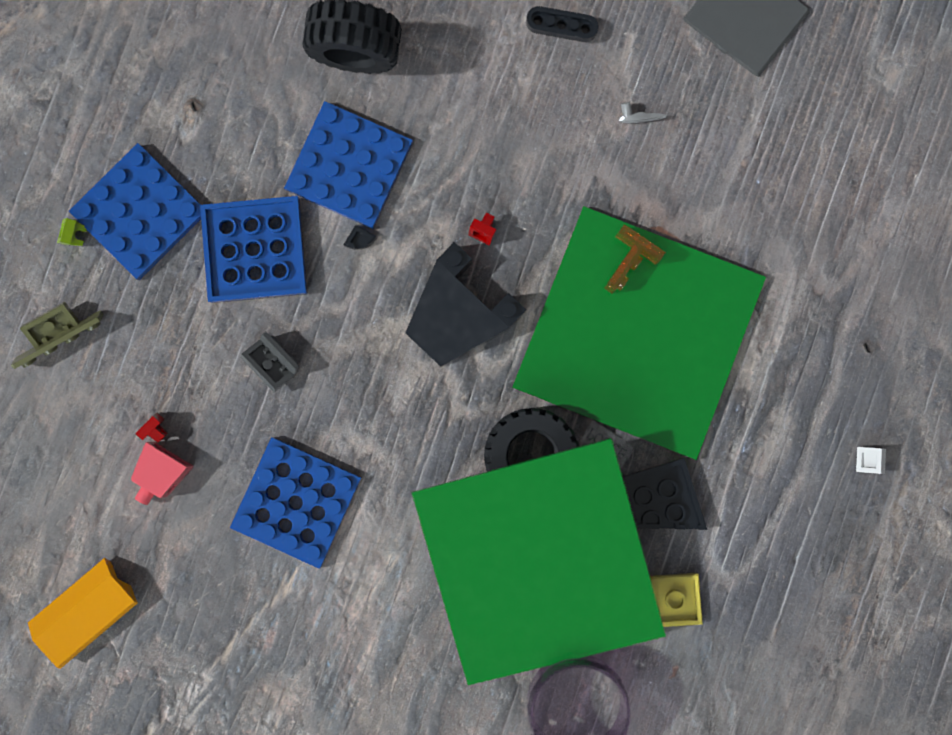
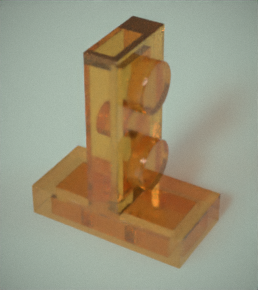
M625 224L616 235V238L631 247V249L604 287L610 293H613L616 289L622 290L629 279L626 277V274L630 268L635 270L643 258L639 256L640 254L654 264H657L666 253Z

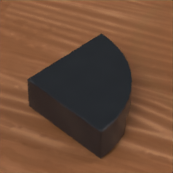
M355 225L343 245L349 249L360 250L372 245L377 240V237L360 226Z

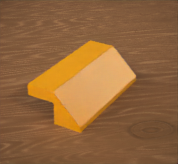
M103 558L28 622L32 641L57 668L61 669L138 604L131 585L119 580L111 561Z

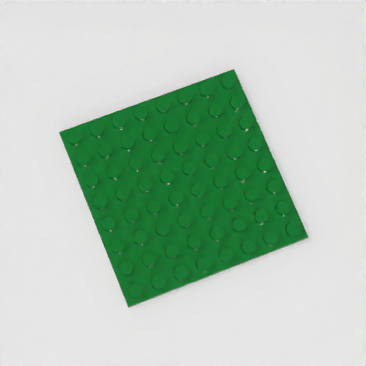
M583 206L512 388L697 460L766 277Z
M611 438L412 492L468 686L666 637Z

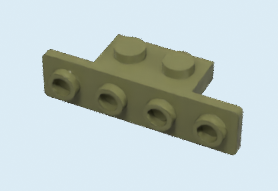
M66 302L48 310L20 327V330L33 345V348L17 356L11 366L14 369L21 365L25 368L36 361L35 357L42 353L46 356L54 352L60 343L74 341L80 336L78 333L85 329L88 331L94 330L101 324L100 321L104 314L99 310L79 321Z

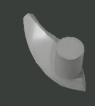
M630 102L621 103L623 116L619 118V121L622 123H640L666 118L665 114L632 113Z

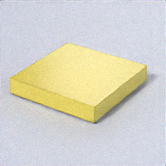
M698 573L650 576L663 627L703 624Z

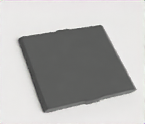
M697 0L683 19L689 26L712 42L721 52L729 55L753 75L759 77L810 11L798 0Z

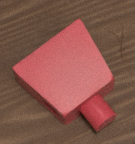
M146 442L131 477V481L141 487L135 499L144 505H148L154 495L159 498L167 497L191 471L193 465L155 442Z

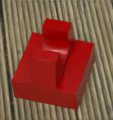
M486 212L482 221L474 218L468 235L490 246L496 229L492 227L495 216Z
M156 413L135 434L141 440L150 436L159 443L168 434L160 425L164 418Z

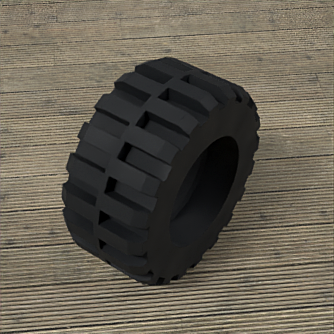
M319 0L313 3L306 13L302 44L308 57L315 59L320 64L323 63L328 67L338 68L342 71H352L353 73L378 74L383 71H390L397 64L402 28L398 19L393 14L387 13L385 9L374 7L372 4H364L356 0Z
M524 408L509 413L492 428L485 444L486 471L510 466L508 460L509 447L516 437L526 432H537L546 436L551 441L555 453L580 446L575 438L573 429L567 425L564 419L548 410Z

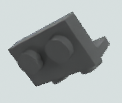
M266 331L261 335L260 340L244 351L240 357L274 393L292 379L299 369L296 358L290 353L287 354L281 348L279 340L273 335L270 336Z

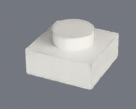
M857 447L856 472L885 474L886 449Z

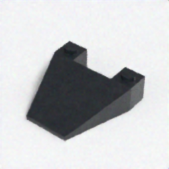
M455 242L436 260L405 332L440 367L509 331L526 312V309L509 293L490 310L467 289L458 278L472 264V258Z

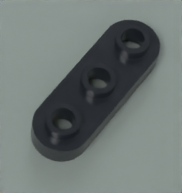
M536 6L528 11L526 17L527 28L536 34L590 42L596 37L598 32V22L591 15ZM540 19L542 24L537 25L534 23V20ZM562 23L566 28L560 29L557 25ZM588 28L590 32L583 33L581 29Z

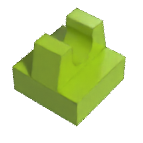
M65 218L62 220L57 243L83 246L84 241L78 240L75 237L76 231L86 232L87 229L84 225L76 222V220Z

